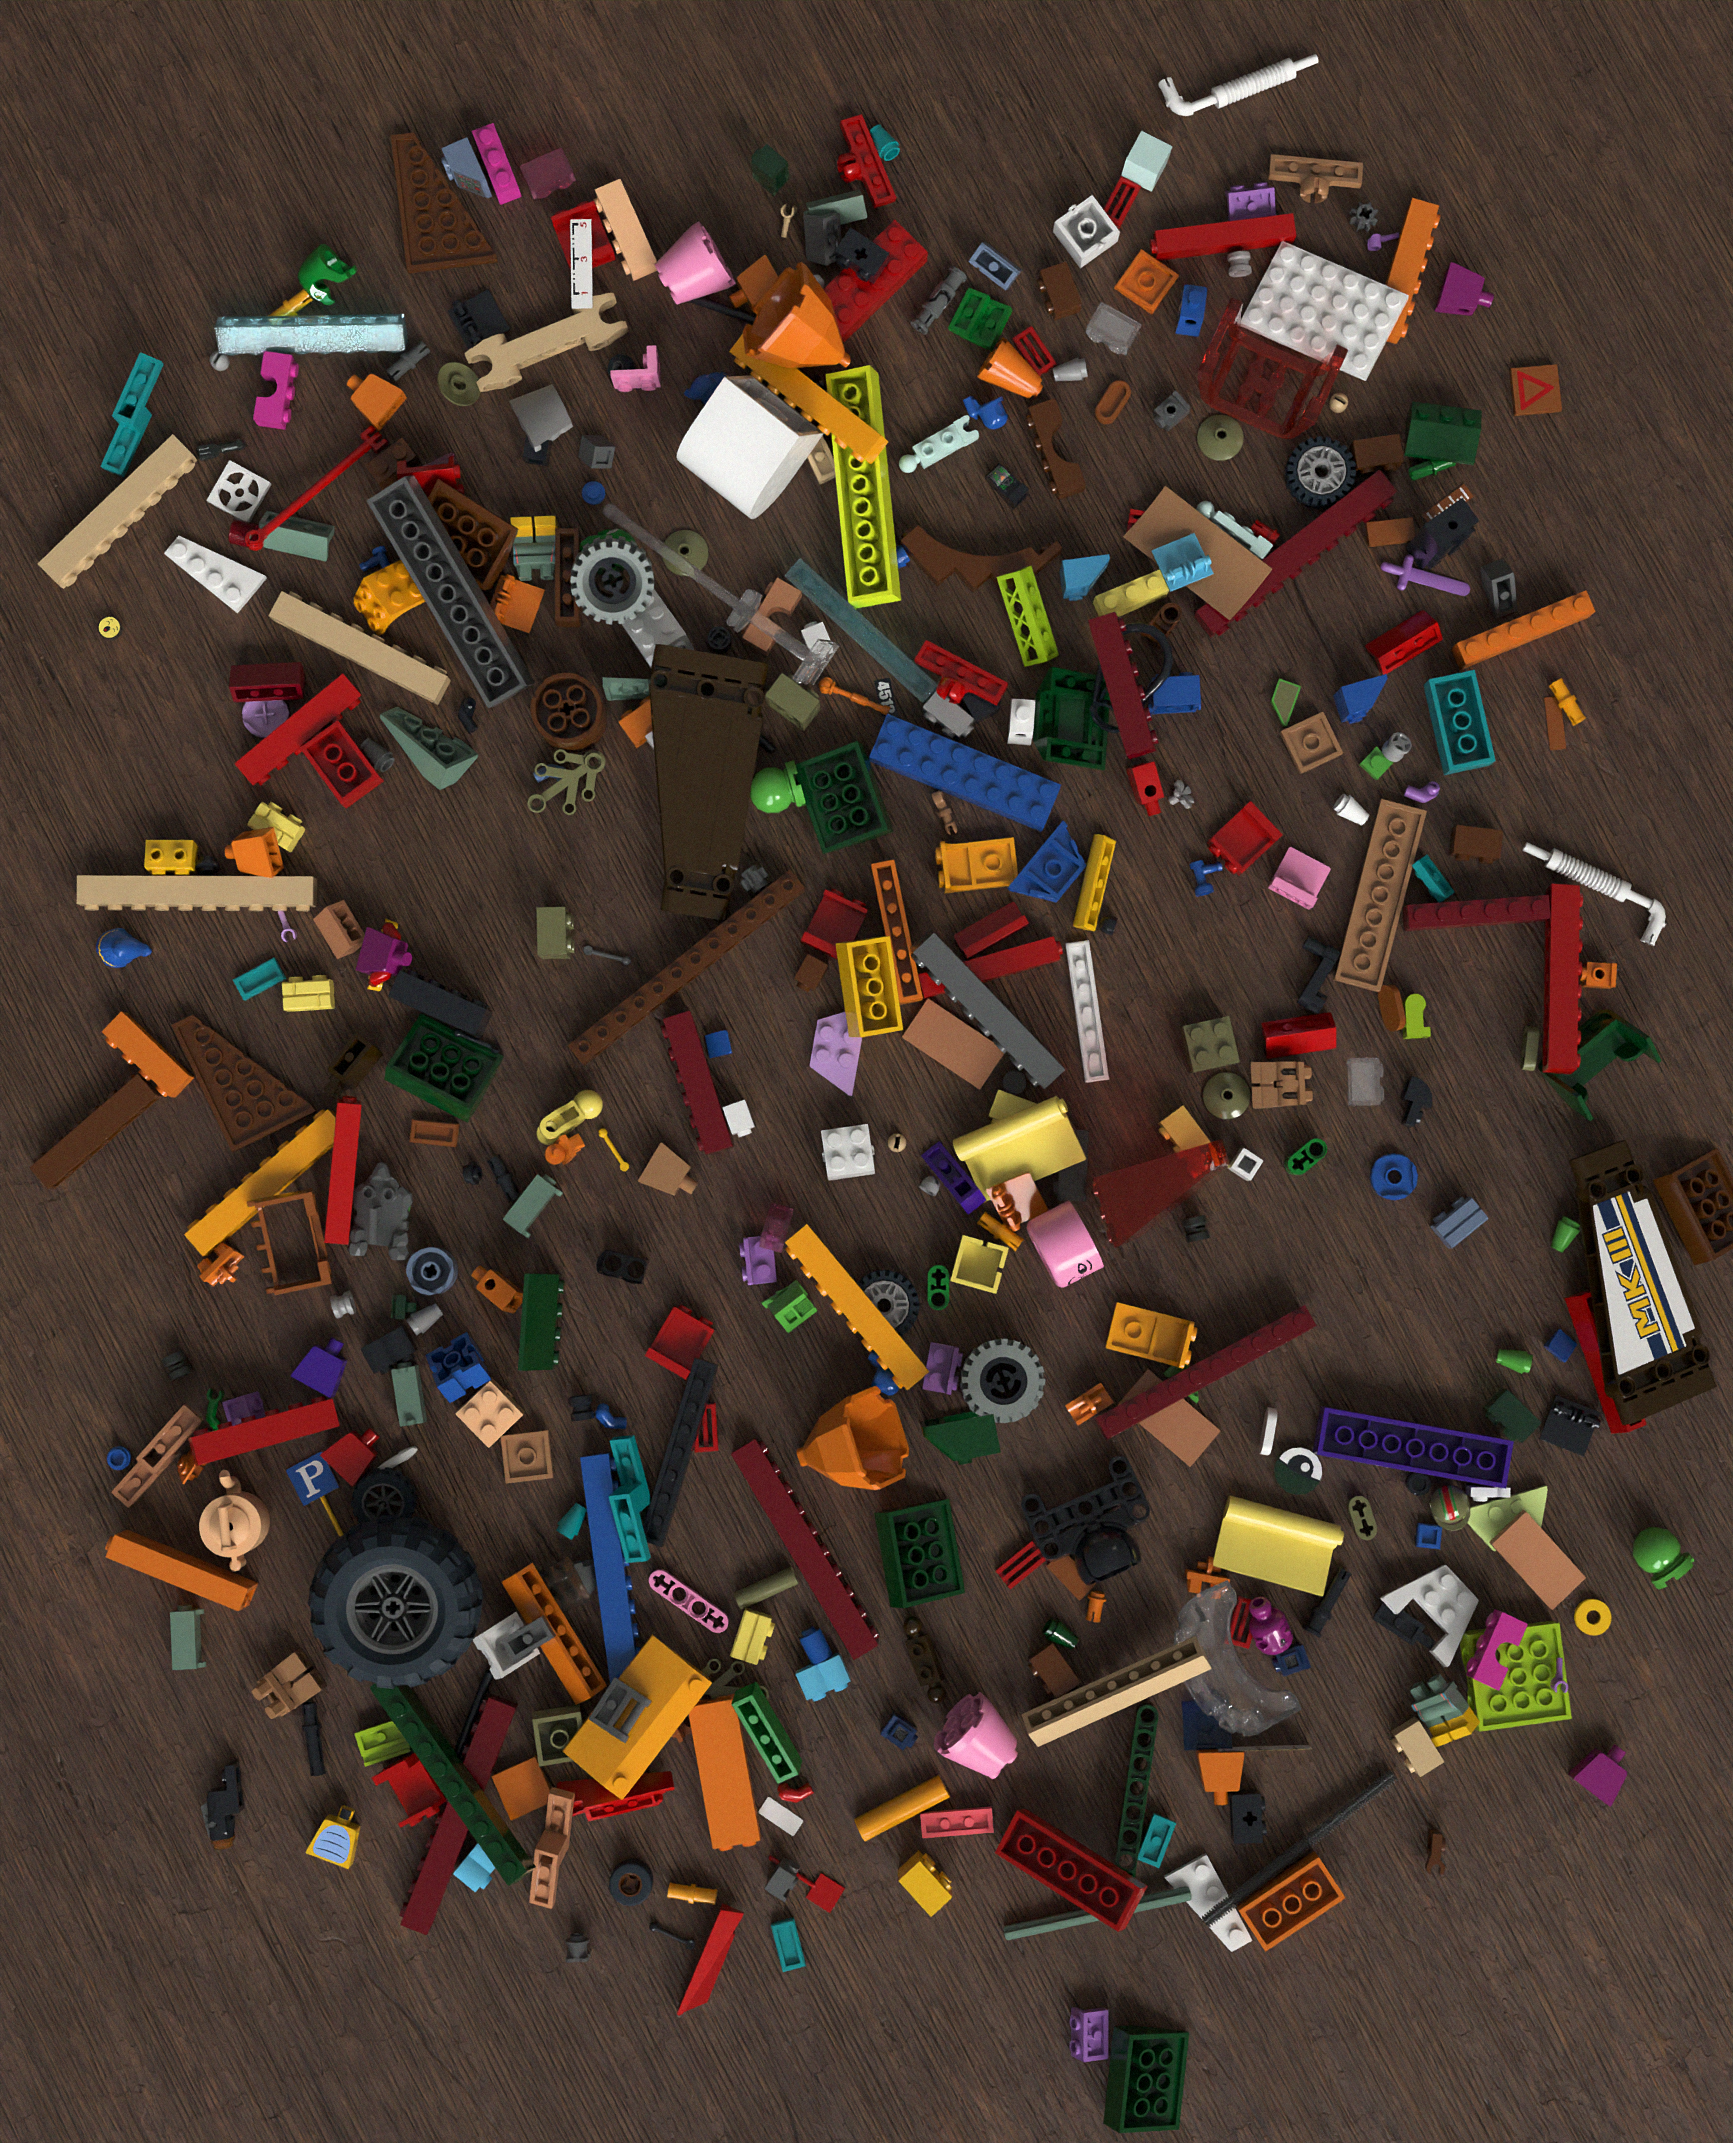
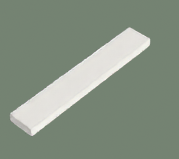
M1089 940L1066 943L1065 947L1085 1083L1109 1080Z

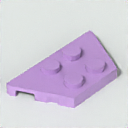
M845 1012L817 1020L810 1067L847 1095L852 1096L862 1037H849Z

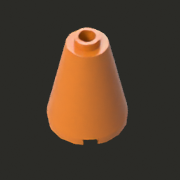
M1002 337L995 345L998 347L997 350L994 349L993 352H990L981 366L977 377L1030 399L1032 396L1036 398L1043 388L1041 384L1042 378L1011 343Z

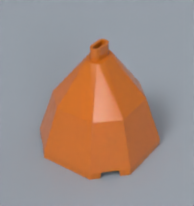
M803 262L797 263L796 270L790 267L784 269L756 303L753 311L757 316L753 325L746 324L743 330L745 354L751 358L786 368L826 366L838 363L846 368L850 364L851 359L850 355L845 352L830 298Z
M877 1386L867 1388L844 1398L819 1417L804 1446L797 1449L796 1453L802 1467H811L841 1486L871 1490L882 1489L905 1478L906 1470L902 1468L903 1458L909 1455V1446L896 1404L891 1399H883L879 1395L881 1390Z

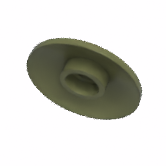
M450 362L441 367L437 375V384L447 400L459 406H469L478 400L481 392L476 382L479 379L469 367L457 362Z
M1214 415L1207 418L1201 424L1197 433L1199 449L1206 457L1215 461H1225L1233 458L1240 451L1244 439L1239 423L1227 415ZM1223 432L1225 434V438L1220 439L1217 436V433Z
M680 530L674 532L664 542L662 548L664 564L676 575L692 576L697 574L704 568L708 560L707 544L702 536L694 531ZM684 547L689 549L686 555L680 553Z
M1225 1072L1213 1076L1206 1083L1203 1090L1205 1107L1213 1116L1220 1119H1233L1240 1116L1247 1109L1250 1102V1091L1247 1083L1234 1073ZM1225 1091L1231 1092L1232 1097L1230 1100L1224 1098L1223 1094Z

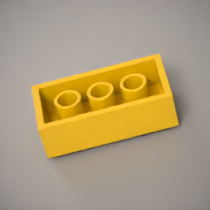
M890 936L836 943L849 1037L861 1038L903 1030Z

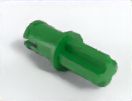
M1427 459L1426 462L1410 467L1408 474L1411 480L1415 481L1431 474L1435 476L1437 472L1453 467L1456 463Z

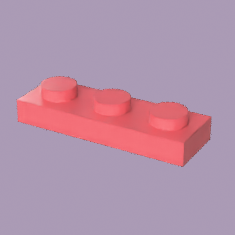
M991 1806L920 1813L922 1838L994 1833Z

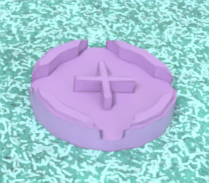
M284 700L245 702L242 708V718L244 726L251 734L259 738H266L289 718L290 712Z

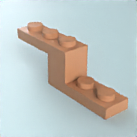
M184 1404L136 1458L138 1463L111 1493L125 1506L131 1508L179 1454L177 1452L178 1448L204 1419L187 1404Z
M554 1787L549 1792L545 1830L535 1848L534 1865L536 1868L532 1872L529 1903L550 1909L555 1904L559 1866L569 1848L575 1793Z

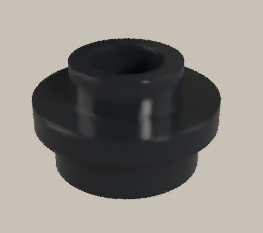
M202 856L196 863V870L204 876H212L220 870V865L215 857Z
M469 1162L468 1165L463 1167L464 1180L467 1184L478 1185L483 1176L482 1169L476 1162Z

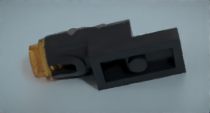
M230 1761L225 1765V1769L222 1770V1781L226 1786L211 1789L206 1798L207 1802L201 1807L208 1837L216 1850L233 1847V1841L235 1840V1816L233 1814L240 1813L244 1809L240 1761Z

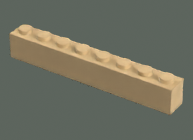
M172 434L37 564L63 589L66 586L72 585L77 580L79 573L89 569L99 554L107 552L111 547V543L116 538L122 537L133 522L139 521L144 516V511L150 505L157 504L161 499V495L167 489L170 490L175 487L178 479L184 473H189L198 460Z
M281 591L268 615L273 621L436 705L439 704L451 682L448 676H446L447 672L438 666L431 668L425 665L426 661L416 655L413 658L405 655L406 651L394 644L392 647L384 644L385 640L375 634H372L371 637L364 634L365 630L354 623L351 626L343 623L344 619L334 613H331L330 616L323 613L322 607L313 602L309 605L302 602L303 598L290 591L288 595Z
M1194 1636L1023 1713L1022 1717L1028 1735L1039 1747L1212 1668L1204 1648L1197 1637Z

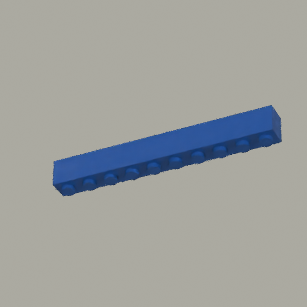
M611 1452L583 1455L580 1457L611 1684L614 1677L619 1678L641 1647L636 1645V1638L639 1637L638 1623H633L632 1614H636L635 1600H630L629 1590H633L631 1575L627 1576L626 1566H630V1563L625 1561L608 1497L620 1487L619 1481H614L613 1471H617L614 1457H611Z

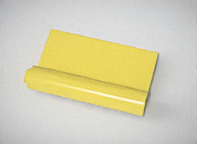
M1054 1096L953 1140L957 1156L961 1161L966 1162L976 1186L980 1189L986 1201L991 1200L986 1191L987 1188L1027 1172L1036 1181L1087 1159L1066 1114L1068 1108L1063 1099Z
M1229 1495L1218 1535L1213 1566L1323 1596L1333 1549L1337 1545L1342 1544L1344 1531H1341V1526Z

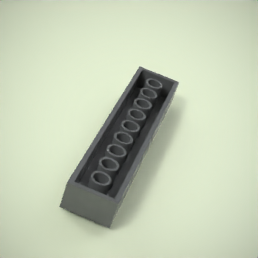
M414 475L404 476L366 500L488 709L499 705L534 684L535 681Z

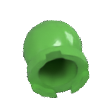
M794 760L785 762L786 768L783 770L776 767L764 768L754 775L750 799L758 810L765 813H779L787 809L791 802L795 803L796 801L797 807L806 805L801 784L796 786L795 783L798 781L796 777L798 773Z
M1649 1527L1641 1531L1633 1542V1557L1640 1568L1645 1572L1653 1574L1651 1582L1656 1589L1667 1587L1666 1581L1672 1577H1675L1676 1580L1680 1579L1693 1567L1692 1562L1695 1559L1689 1552L1681 1553V1545L1677 1537L1667 1529Z

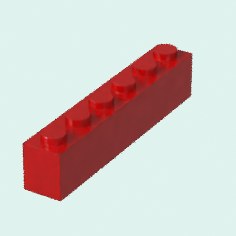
M341 674L234 764L252 785L257 783L260 786L271 778L269 773L273 769L281 770L289 763L287 758L291 754L299 755L302 752L300 747L309 739L324 731L323 728L327 724L331 723L332 725L337 720H341L343 718L341 713L345 709L349 708L351 711L361 703L359 700L362 696L361 693L344 674Z
M1582 1291L1564 1298L1611 1434L1627 1433L1647 1425L1645 1418L1631 1424L1622 1425L1614 1400L1605 1393L1591 1291Z
M325 1396L311 1399L312 1404L303 1406L302 1402L288 1405L289 1410L281 1413L278 1408L264 1412L265 1417L256 1419L255 1415L241 1418V1424L233 1426L231 1421L217 1425L218 1430L211 1432L208 1431V1428L193 1431L194 1436L188 1438L195 1466L339 1427L333 1398L326 1400Z

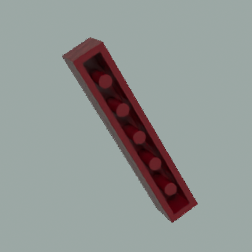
M1112 612L1088 620L1126 756L1132 759L1157 751L1155 744L1159 743L1156 731L1151 730L1149 721H1152L1149 707L1144 708L1142 699L1146 698L1142 684L1138 685L1136 676H1139L1136 662L1131 663L1129 654L1133 653L1130 640H1125L1123 631L1127 630L1123 617L1119 618L1116 612Z
M1549 895L1412 904L1402 908L1404 931L1543 922L1551 918Z
M689 1010L664 1018V1025H661V1030L664 1038H669L672 1046L668 1048L671 1061L676 1060L678 1070H675L678 1083H683L686 1091L682 1093L685 1106L690 1105L693 1113L689 1115L692 1128H697L700 1137L696 1138L699 1150H704L705 1154L708 1155L733 1147L692 1012Z

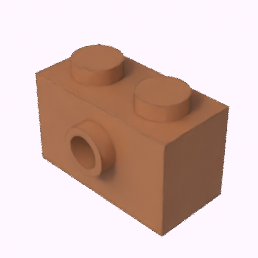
M344 900L325 907L313 919L337 959L356 952L362 946L365 934Z

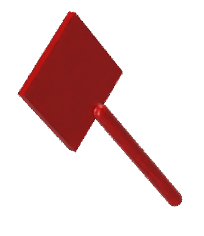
M769 1856V1860L778 1865L780 1861L773 1856ZM797 1872L796 1876L812 1887L806 1898L830 1913L845 1888L823 1873H820L815 1883Z

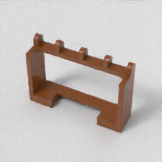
M313 1188L247 1201V1207L255 1206L258 1210L260 1220L251 1222L252 1227L261 1226L265 1243L256 1245L257 1250L266 1249L270 1266L262 1267L261 1270L262 1273L271 1272L274 1286L266 1288L267 1294L274 1293L279 1295L332 1284L333 1277ZM303 1198L313 1235L320 1277L280 1285L263 1206Z

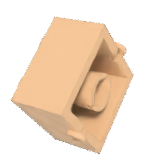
M493 1378L486 1382L456 1412V1415L488 1448L519 1420L525 1412L512 1398L511 1392L507 1389L504 1390Z

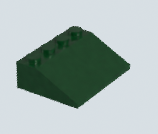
M856 741L795 765L798 773L796 777L799 785L801 784L805 804L823 854L894 832L863 743Z
M420 1014L387 1064L384 1080L468 1123L486 1093L504 1056L499 1053H492L489 1048L463 1037H455L454 1030Z
M534 1272L524 1274L518 1360L519 1371L553 1370L555 1365H559L560 1351L556 1350L557 1341H561L562 1327H558V1317L563 1315V1303H559L560 1293L564 1294L565 1279H561V1274Z
M949 1499L874 1512L890 1607L908 1608L965 1593Z
M1136 2025L1114 2026L1103 2124L1118 2133L1179 2130L1189 2042L1188 2031Z

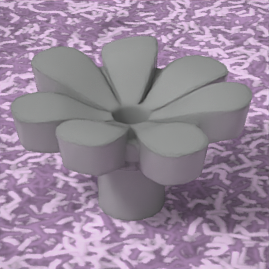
M1176 780L1174 782V794L1168 797L1170 804L1174 805L1177 802H1181L1186 809L1191 808L1192 803H1194L1192 796L1188 795L1191 793V789L1189 786L1184 788V783L1181 780Z

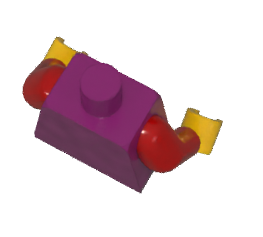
M385 919L381 931L370 927L366 928L356 971L369 974V986L367 987L369 990L381 991L383 982L389 980L391 976H397L399 971H402L403 966H409L412 962V955L407 952L408 944L401 940V934L397 930L398 923L389 919Z

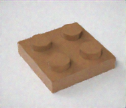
M1324 712L1280 732L1299 774L1305 773L1343 754Z
M549 1430L501 1436L506 1484L554 1478Z

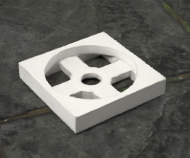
M229 460L207 501L242 521L251 522L272 484ZM240 472L244 474L239 484L234 485L227 481L228 477L233 473ZM253 480L258 484V497L251 494L248 489ZM222 489L231 495L227 506L222 504L219 497ZM243 489V496L237 497L235 495L236 490ZM247 502L252 505L244 511H236L240 503Z

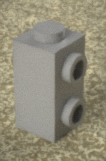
M936 691L923 706L924 718L933 725L935 723L939 724L943 728L941 731L950 739L954 737L959 740L962 736L966 738L974 729L972 726L974 718L957 704L949 703L950 698L942 699Z

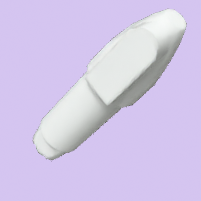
M412 1446L403 1449L397 1455L383 1462L378 1468L380 1470L385 1467L392 1469L410 1459L417 1452L418 1448Z

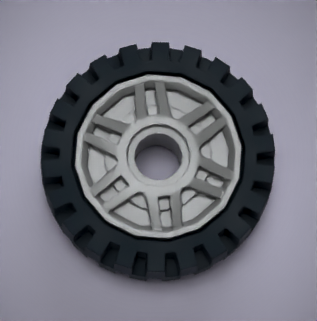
M1322 436L1315 439L1310 438L1306 442L1299 444L1292 452L1286 464L1285 480L1287 481V489H1290L1292 497L1295 496L1297 498V502L1300 504L1303 502L1308 508L1313 506L1314 509H1319L1320 507L1325 509L1331 505L1333 506L1349 493L1355 480L1356 465L1355 461L1352 460L1353 455L1351 452H1347L1345 445L1341 446L1339 444L1340 441H1332L1330 437L1322 439ZM1315 469H1322L1326 476H1317Z
M878 1270L865 1275L857 1282L858 1286L876 1307L880 1299L885 1298L891 1302V1308L881 1313L900 1336L910 1330L918 1316L919 1298L914 1286L906 1277L894 1271Z

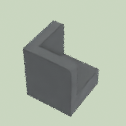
M582 435L578 457L590 468H611L616 446L602 435Z

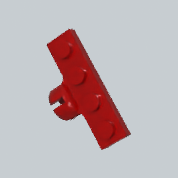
M862 114L841 120L839 126L850 150L848 153L839 155L837 160L838 172H844V175L840 176L841 179L847 183L855 180L862 181L874 209L895 202L897 197Z
M927 640L914 659V663L941 677L936 688L937 694L944 700L949 694V697H951L949 703L952 704L960 703L964 695L970 692L997 706L1008 687V682Z

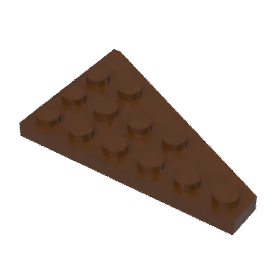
M414 132L391 135L408 274L497 263L496 254L468 212L464 209L439 169L435 166Z
M191 1015L171 1025L232 1152H236L317 1112L316 1108L195 1015Z

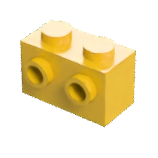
M146 840L144 867L152 876H166V874L189 876L190 874H197L196 863L198 862L199 847L193 840Z

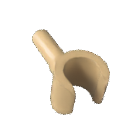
M787 203L781 208V214L784 217L781 237L784 238L787 237L790 219L797 212V207L794 205L792 213L788 214L786 212Z

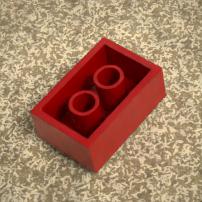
M338 720L300 747L340 804L346 809L384 782L349 732Z

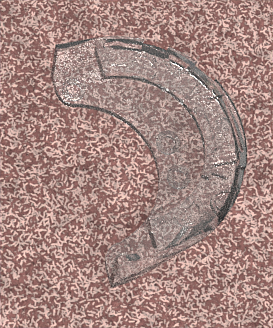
M1226 1580L1200 1592L1183 1606L1177 1617L1179 1626L1178 1630L1174 1631V1645L1194 1636L1197 1637L1205 1650L1212 1669L1184 1681L1190 1694L1207 1716L1212 1715L1219 1721L1221 1728L1230 1733L1238 1732L1242 1733L1243 1736H1253L1302 1710V1707L1297 1697L1289 1690H1272L1258 1683L1240 1662L1234 1649L1230 1632V1620L1237 1603L1235 1590L1231 1587L1229 1581Z

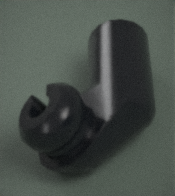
M471 697L461 702L458 711V718L468 734L478 729V726L472 719L476 708V701Z

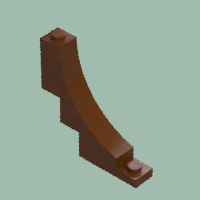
M919 525L914 529L910 527L901 536L903 538L901 545L905 552L937 587L955 572L973 593L990 578L999 587L998 576L1015 572L1027 566H1032L1034 576H1036L1058 557L1063 549L1058 541H1056L1052 545L1050 543L1046 544L1039 551L1040 556L1032 547L1007 555L978 556L959 552L943 545L928 535ZM1006 579L1008 589L1014 592L1016 589L1014 579Z

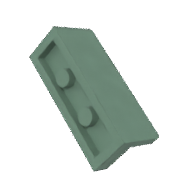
M266 511L259 522V528L264 527L279 513ZM290 516L267 536L263 547L327 561L329 542L334 535L335 526Z

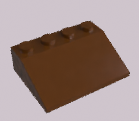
M438 479L428 500L479 587L483 590L493 589L505 567L519 529Z
M1718 1148L1710 1150L1653 1179L1694 1265L1713 1261L1733 1249V1178Z

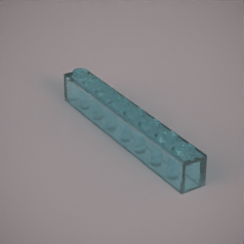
M404 314L218 317L214 327L219 354L231 356L239 353L260 355L264 351L282 354L296 352L297 354L343 352L350 354L355 351H366L367 353L389 351L391 353L405 351L408 341Z
M799 558L784 575L922 703H926L936 692L938 683L918 664L914 663L904 651L856 607L848 603V600L805 560Z

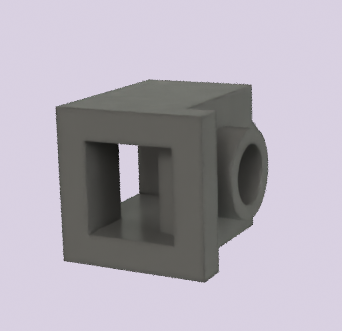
M1175 390L1172 395L1154 409L1152 414L1154 416L1153 420L1159 428H1164L1168 432L1189 414L1191 407ZM1170 407L1174 411V413L1169 414L1167 412V408Z
M782 1857L768 1878L764 1889L785 1902L789 1891L794 1888L799 1879L796 1875L800 1866L795 1861Z

